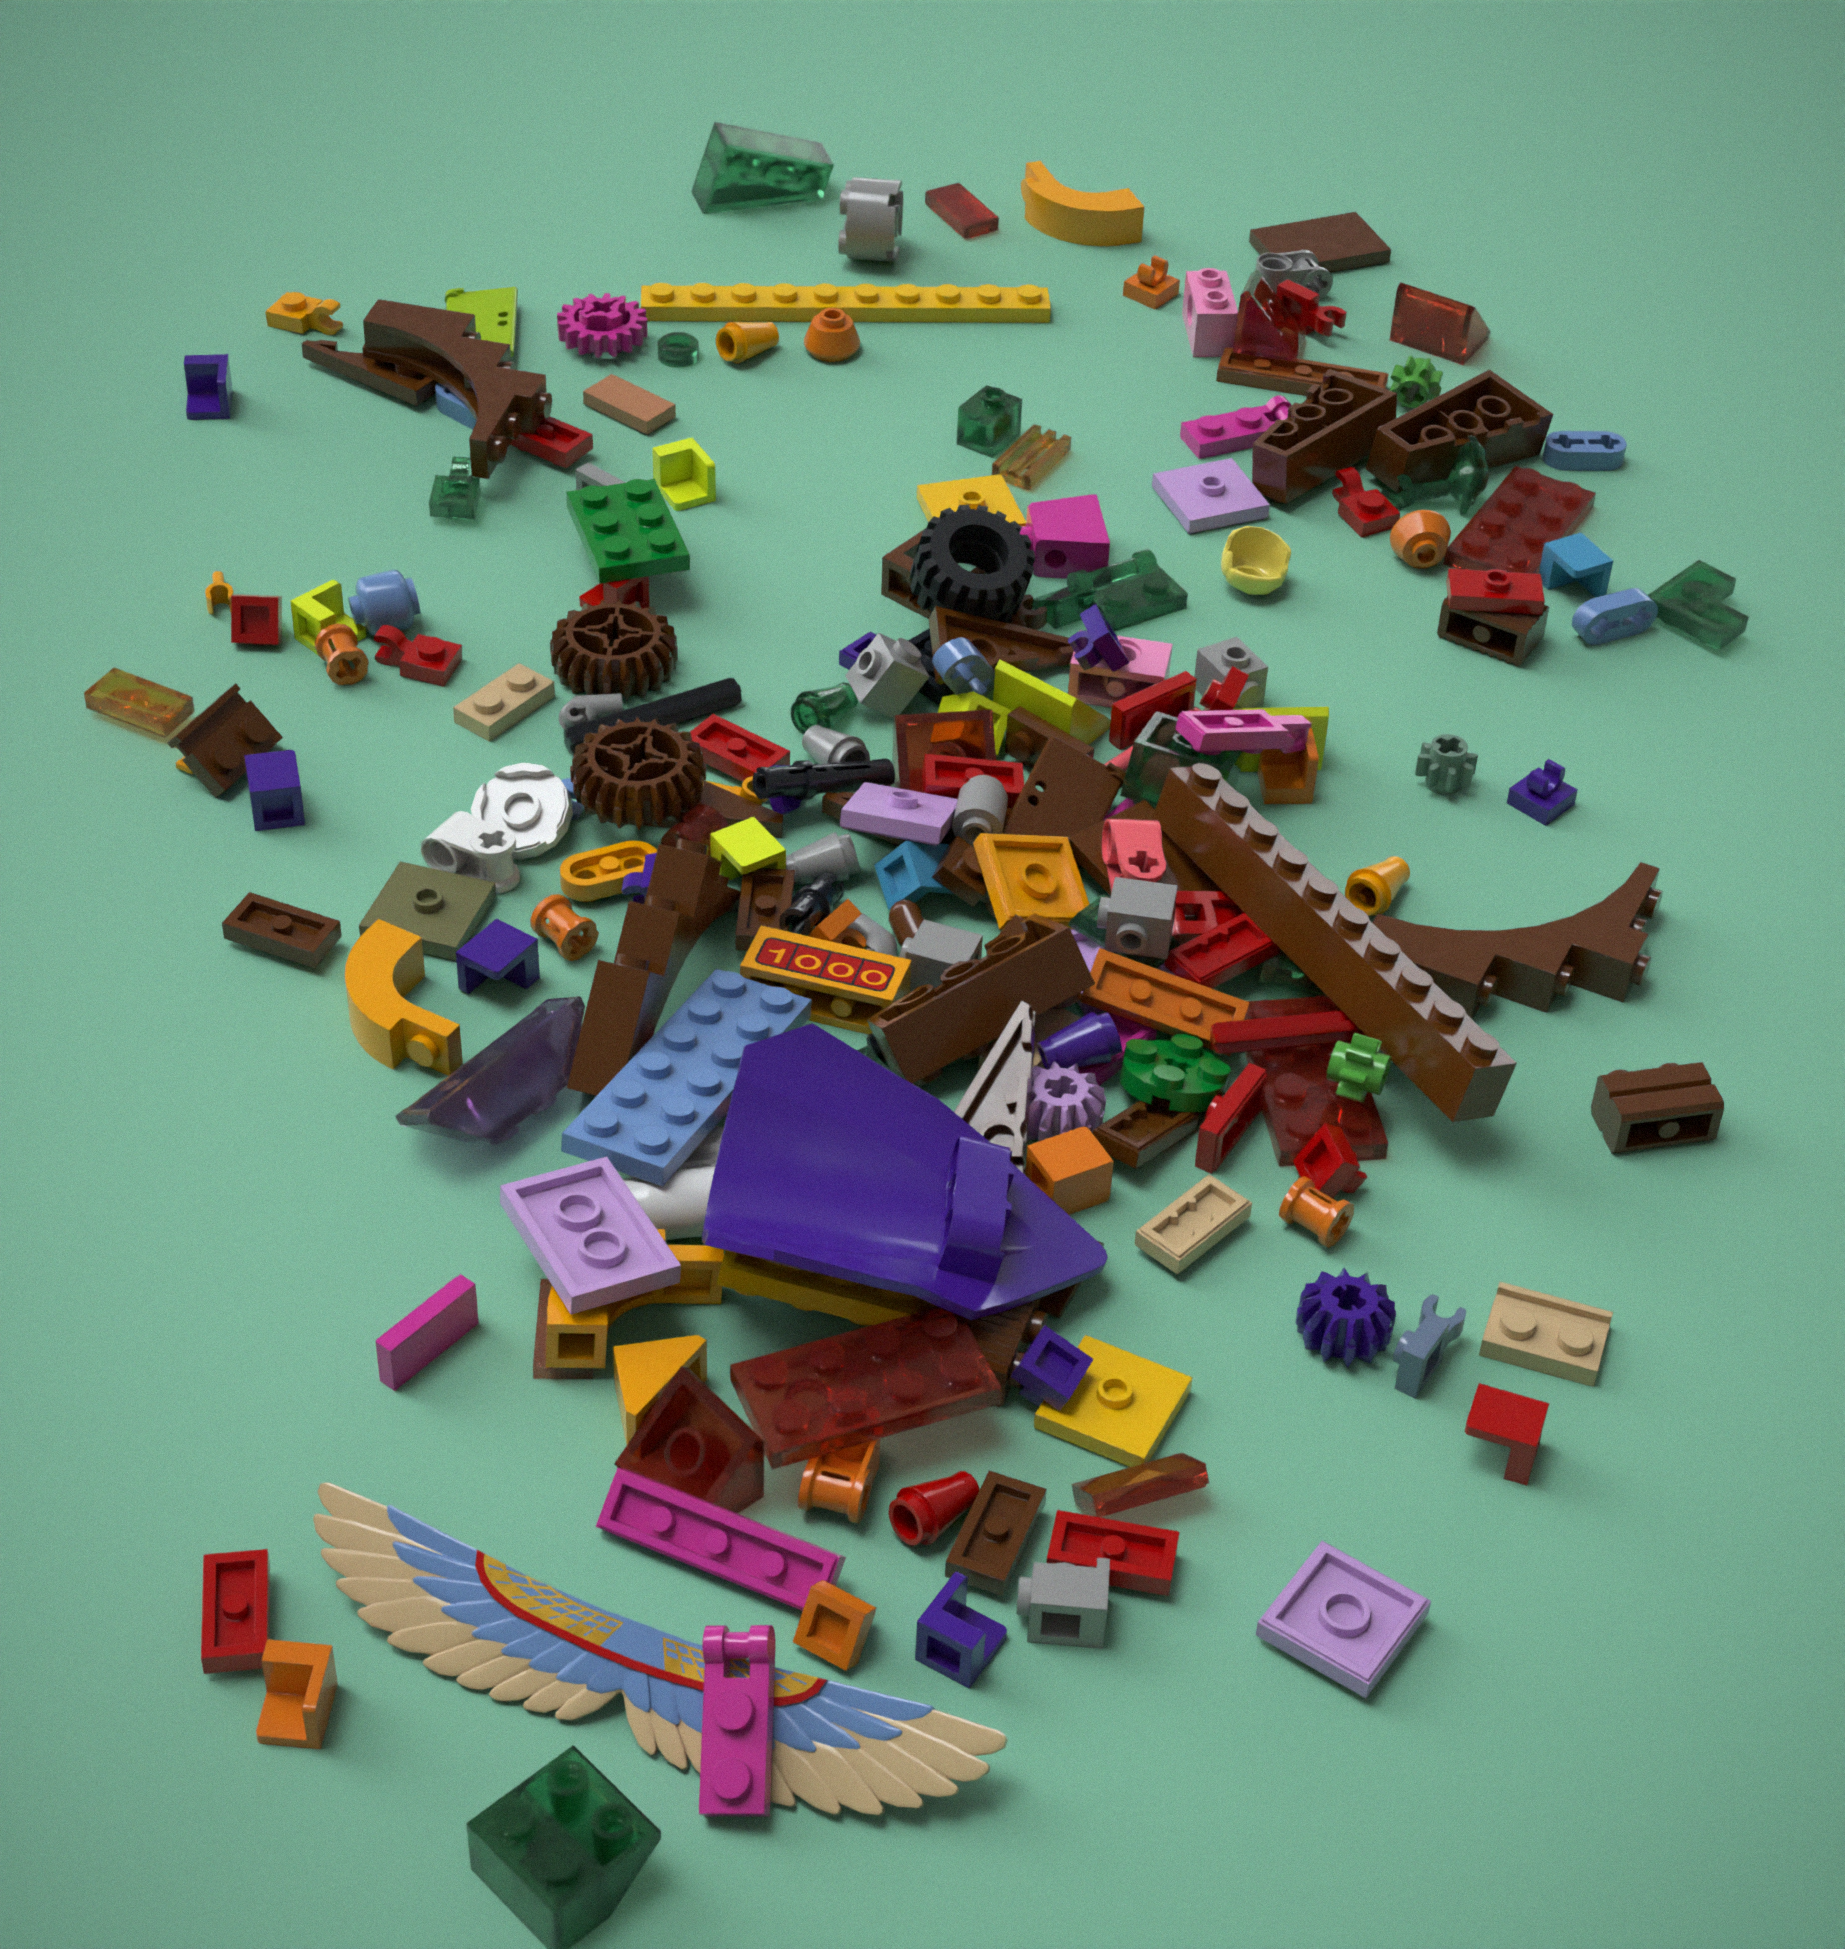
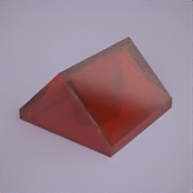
M1257 269L1250 274L1240 295L1232 352L1291 362L1298 356L1306 333Z
M1401 282L1399 283L1395 297L1390 341L1464 365L1488 340L1491 332L1476 307Z
M992 710L895 715L892 750L895 788L923 793L922 766L925 754L996 760Z
M681 1366L614 1465L617 1468L627 1469L738 1514L764 1497V1440L688 1367Z

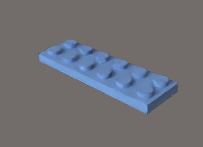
M715 969L562 1132L561 1151L587 1161L608 1157L616 1171L663 1187L728 1112L744 1046L802 1027L811 1016L812 999L793 994L782 987H772L744 978L736 972Z

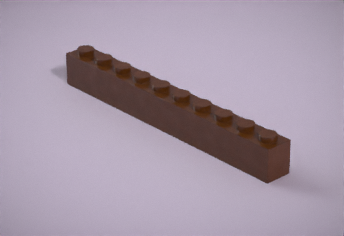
M1202 763L1194 764L1192 767L1170 768L1152 820L1159 821L1161 829L1366 1036L1382 1041L1380 1050L1384 1054L1392 1056V1062L1452 1122L1494 1116L1517 1064L1499 1046V1042L1492 1035L1483 1031L1466 1014L1465 1009L1459 1003L1451 1000L1433 982L1432 977L1427 972L1419 969L1401 951L1400 946L1395 941L1387 938L1369 920V916L1364 911L1355 907L1339 891L1338 886L1333 881L1324 877L1308 861V857L1303 852L1292 846L1279 833L1278 828L1273 823L1260 815L1250 805L1249 800L1244 795L1238 793L1221 777V773L1216 768Z

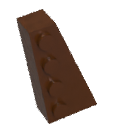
M1489 369L1377 428L1366 470L1398 493L1538 456L1541 453L1554 414Z

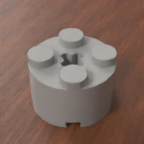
M853 177L851 181H846L845 190H841L840 215H847L844 230H840L839 254L847 255L848 259L897 262L900 247H894L895 237L898 238L899 235H902L903 191H899L902 186V180Z

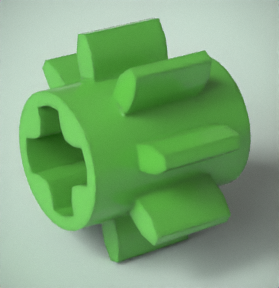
M1410 355L1405 367L1395 365L1390 377L1393 380L1390 391L1397 393V398L1402 404L1401 407L1417 408L1426 403L1428 399L1432 400L1440 395L1442 388L1439 384L1443 372L1436 371L1430 358L1414 359Z
M1357 1033L1353 1034L1351 1044L1337 1041L1326 1075L1327 1080L1339 1083L1336 1095L1362 1103L1365 1102L1367 1092L1381 1095L1392 1061V1056L1379 1053L1382 1041Z

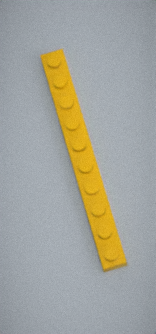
M668 283L641 285V309L646 310L647 321L811 322L813 317L822 310L837 308L849 315L853 322L1050 323L1051 313L1048 287H1038L1032 284H1025L1020 287H998L992 284H984L979 287H957L952 284H942L938 287H917L913 284H901L897 287H876L872 284L834 286L828 283L816 286H794L788 283H780L775 286H753L748 283H739L734 286H713L708 283H697L692 286H672Z

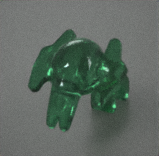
M1468 436L1469 442L1464 445L1451 468L1452 471L1448 480L1441 479L1439 482L1436 480L1431 483L1424 482L1423 484L1412 483L1410 477L1400 474L1397 478L1404 490L1396 495L1391 494L1386 489H1383L1381 493L1398 511L1409 508L1414 501L1424 500V498L1428 500L1432 499V497L1435 499L1450 494L1457 501H1462L1460 514H1466L1470 506L1474 505L1477 496L1485 490L1489 482V468L1485 450L1479 444L1476 437Z

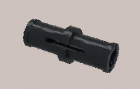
M831 872L819 874L811 885L802 887L793 896L791 906L780 915V929H785L791 923L793 927L788 932L807 936L814 926L819 925L832 913L833 905L843 897L845 891L843 882L841 881L833 888L832 883L838 876Z

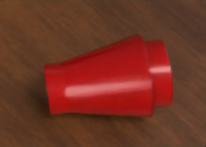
M959 1471L952 1476L900 1489L896 1499L889 1505L888 1514L892 1528L898 1537L909 1545H917L919 1543L923 1545L932 1544L963 1513L972 1507L980 1490L978 1483L968 1472Z

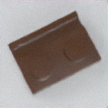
M236 683L167 743L171 748L176 746L185 756L182 761L215 798L225 792L246 772L244 755L267 753L283 738L251 700L246 702L238 693L241 688Z

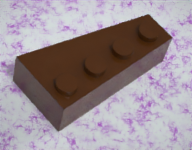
M1329 369L1323 375V383L1321 385L1314 384L1306 391V400L1302 404L1295 402L1288 409V417L1285 420L1277 419L1253 443V485L1262 495L1270 497L1272 501L1287 504L1333 477L1337 470L1348 468L1369 456L1377 428L1396 419L1397 393Z
M1034 913L1020 922L1024 930L1020 935L1006 938L1005 935H999L985 944L987 956L980 960L958 961L943 971L944 973L940 976L942 984L935 989L931 984L921 985L867 1019L890 1071L908 1082L914 1083L916 1086L927 1084L941 1076L943 1073L942 1067L959 1058L961 1060H969L986 1052L990 1048L989 1042L1002 1034L1021 1001L1031 1005L1032 1010L1036 1012V1016L1051 1008L1059 1010L1078 1002L1082 998L1081 992L1095 985V982L1070 927Z

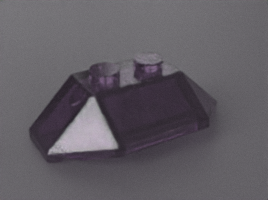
M581 997L550 998L545 1000L533 1012L409 1107L395 1115L400 1126L463 1142L489 1141L491 1145H495L512 1138L520 1130L518 1126L520 1122L529 1115L540 1113L551 1107L557 1101L556 1094L568 1084L585 1004Z

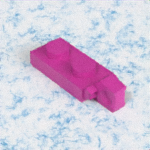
M1263 709L1182 711L1178 716L1175 730L1192 744L1194 750L1206 755H1218L1221 751L1240 750L1245 753L1259 754L1263 749H1279L1285 754L1305 750V743L1312 723L1302 715L1270 716Z

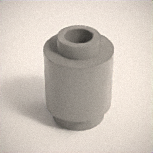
M978 775L971 778L961 787L952 823L955 837L959 836L973 846V842L980 833L1002 834L1008 806V796L999 780L988 775Z

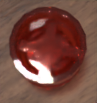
M697 804L683 815L680 823L673 825L663 835L661 844L676 847L678 838L708 845L707 855L711 856L710 834L729 825L723 815L715 808L706 804Z

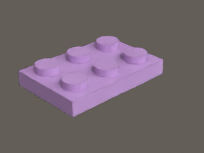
M608 1157L500 1185L501 1206L571 1315L680 1283L681 1264Z

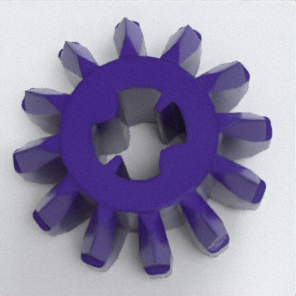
M1345 1268L1342 1269L1337 1277L1321 1271L1315 1283H1306L1305 1289L1301 1292L1299 1307L1297 1308L1295 1323L1297 1325V1332L1303 1335L1305 1350H1321L1323 1362L1332 1357L1341 1358L1347 1368L1354 1360V1357L1371 1363L1377 1351H1386L1387 1345L1391 1342L1395 1324V1302L1388 1299L1387 1286L1383 1284L1370 1285L1368 1272L1357 1278L1350 1276Z

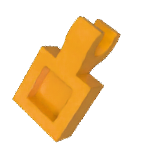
M300 292L285 293L265 311L267 326L304 334L311 328L319 330L326 335H334L343 327V322L335 321L329 316L341 308L338 301L333 299L323 301L305 296Z

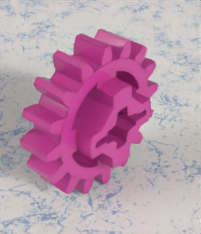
M605 293L602 298H597L593 294H588L583 299L573 298V305L564 304L562 305V312L557 313L559 341L566 342L568 350L578 347L579 355L594 352V356L600 358L602 353L608 352L612 357H616L622 351L632 352V345L642 346L643 338L648 336L646 310L639 309V302L637 301L626 303V296L623 295L611 298L610 293Z

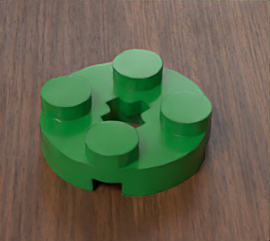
M1175 1034L1172 1036L1171 1041L1131 1039L1126 1042L1120 1083L1129 1094L1150 1105L1154 1095L1161 1099L1170 1100L1169 1110L1202 1112L1208 1110L1210 1103L1216 1095H1225L1231 1068L1213 1054L1202 1050L1203 1042L1192 1035Z

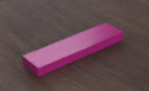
M617 1468L595 1526L802 1611L812 1585L825 1580L836 1586L846 1559L843 1555L624 1468Z

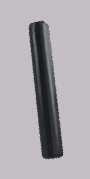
M729 677L566 728L563 732L564 743L570 754L574 755L575 746L584 743L585 734H597L599 725L604 724L613 727L616 725L617 719L629 723L634 722L638 716L641 722H651L658 718L662 726L671 723H682L738 705L742 701V690L736 680Z

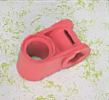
M1133 819L1105 820L1102 831V858L1107 867L1111 893L1115 877L1157 882L1163 877L1166 870V861L1162 848V832L1159 821Z

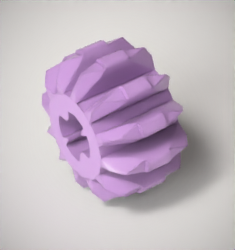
M1055 1061L1048 1070L1039 1066H1033L1027 1140L1038 1139V1141H1042L1083 1126L1089 1128L1093 1133L1095 1128L1102 1125L1106 1097L1104 1095V1088L1096 1083L1095 1073L1080 1074L1077 1063L1068 1069L1060 1068Z

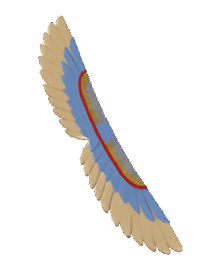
M325 1482L320 1484L317 1491L322 1505L332 1516L315 1514L313 1518L315 1530L324 1542L335 1547L323 1548L321 1556L332 1569L347 1577L337 1580L336 1587L352 1600L367 1605L357 1611L358 1617L373 1627L393 1633L387 1639L390 1645L407 1652L431 1655L423 1661L425 1667L440 1675L458 1676L456 1679L457 1683L470 1689L485 1690L493 1688L489 1696L494 1700L509 1702L529 1698L523 1704L526 1710L541 1713L558 1710L555 1717L559 1720L579 1719L599 1710L615 1696L622 1693L627 1720L639 1746L650 1755H656L659 1748L667 1761L682 1770L688 1769L689 1758L693 1767L700 1773L705 1667L702 1645L686 1641L672 1634L603 1610L535 1580L392 1505L384 1506L332 1483ZM730 1659L729 1678H749L750 1661L748 1659ZM775 1667L770 1801L794 1807L796 1805L795 1794L815 1808L834 1815L841 1813L842 1808L840 1804L862 1814L881 1816L885 1813V1808L880 1801L896 1807L920 1809L924 1806V1802L918 1794L938 1798L954 1796L958 1794L959 1788L949 1779L962 1782L975 1781L989 1773V1764L974 1756L994 1754L1004 1749L1008 1738L999 1730L935 1710L932 1705Z

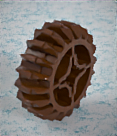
M621 599L616 603L609 604L601 600L600 604L596 606L583 604L581 611L570 610L568 611L567 618L557 621V629L552 631V639L550 640L551 665L554 668V674L559 676L561 685L571 686L573 694L586 692L587 695L621 693L622 699L626 702L629 696L632 695L645 698L647 690H660L662 682L671 680V674L676 669V661H678L677 636L674 633V627L668 624L667 616L657 615L654 607L642 609L639 602L628 605L623 604Z
M637 716L634 722L625 723L617 719L616 725L613 727L603 724L599 725L597 734H585L584 743L575 746L572 766H570V777L576 801L584 806L586 814H597L600 823L614 820L618 829L626 824H635L638 830H640L642 824L652 823L660 828L662 820L667 819L678 822L681 812H692L693 804L701 800V794L704 790L706 764L703 763L700 743L692 741L690 732H678L676 723L662 726L658 718L651 722H641Z

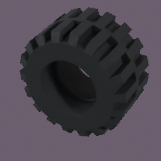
M958 505L956 512L951 508H947L941 511L939 518L934 516L928 522L926 529L923 530L910 570V578L912 579L910 587L913 595H919L917 603L921 609H929L932 614L935 606L1008 623L1011 620L1012 614L1016 615L1021 606L1035 568L1033 567L1035 551L1030 550L1032 542L1028 535L1020 534L1022 527L1016 521L1009 523L1005 520L1006 514L997 511L996 514L988 512V507L978 505L977 510L970 509L969 505ZM957 563L974 565L987 574L972 573Z

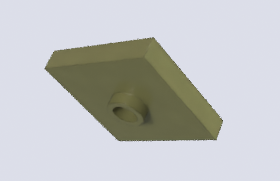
M400 861L360 922V936L380 919L422 937L423 953L456 961V952L469 942L496 897L495 882Z

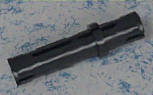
M887 758L828 764H813L809 760L795 761L791 766L758 767L756 769L757 773L753 774L752 781L754 792L759 799L794 796L798 800L812 799L815 795L827 792H856L864 782L891 787V784L895 782V769L892 762Z

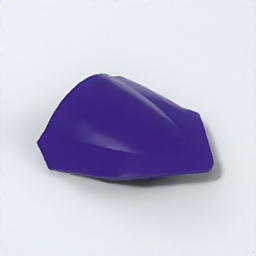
M811 1023L744 1046L724 1125L702 1232V1242L705 1245L790 1268L913 1295L969 1320L1018 1307L1092 1278L1103 1271L1108 1259L1106 1250L1095 1238L1010 1162L1012 1152L1009 1147L989 1142L939 1099L868 1058L817 1025Z

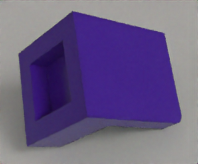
M228 354L185 355L184 371L188 394L186 404L187 419H230L233 389Z
M285 750L244 755L254 830L262 831L305 825L295 751Z
M497 918L456 952L458 988L467 994H470L489 977L494 980H499L503 977L526 990L540 979L538 939Z
M956 1571L917 1620L915 1660L970 1689L1005 1642L1007 1628L966 1606L968 1577Z

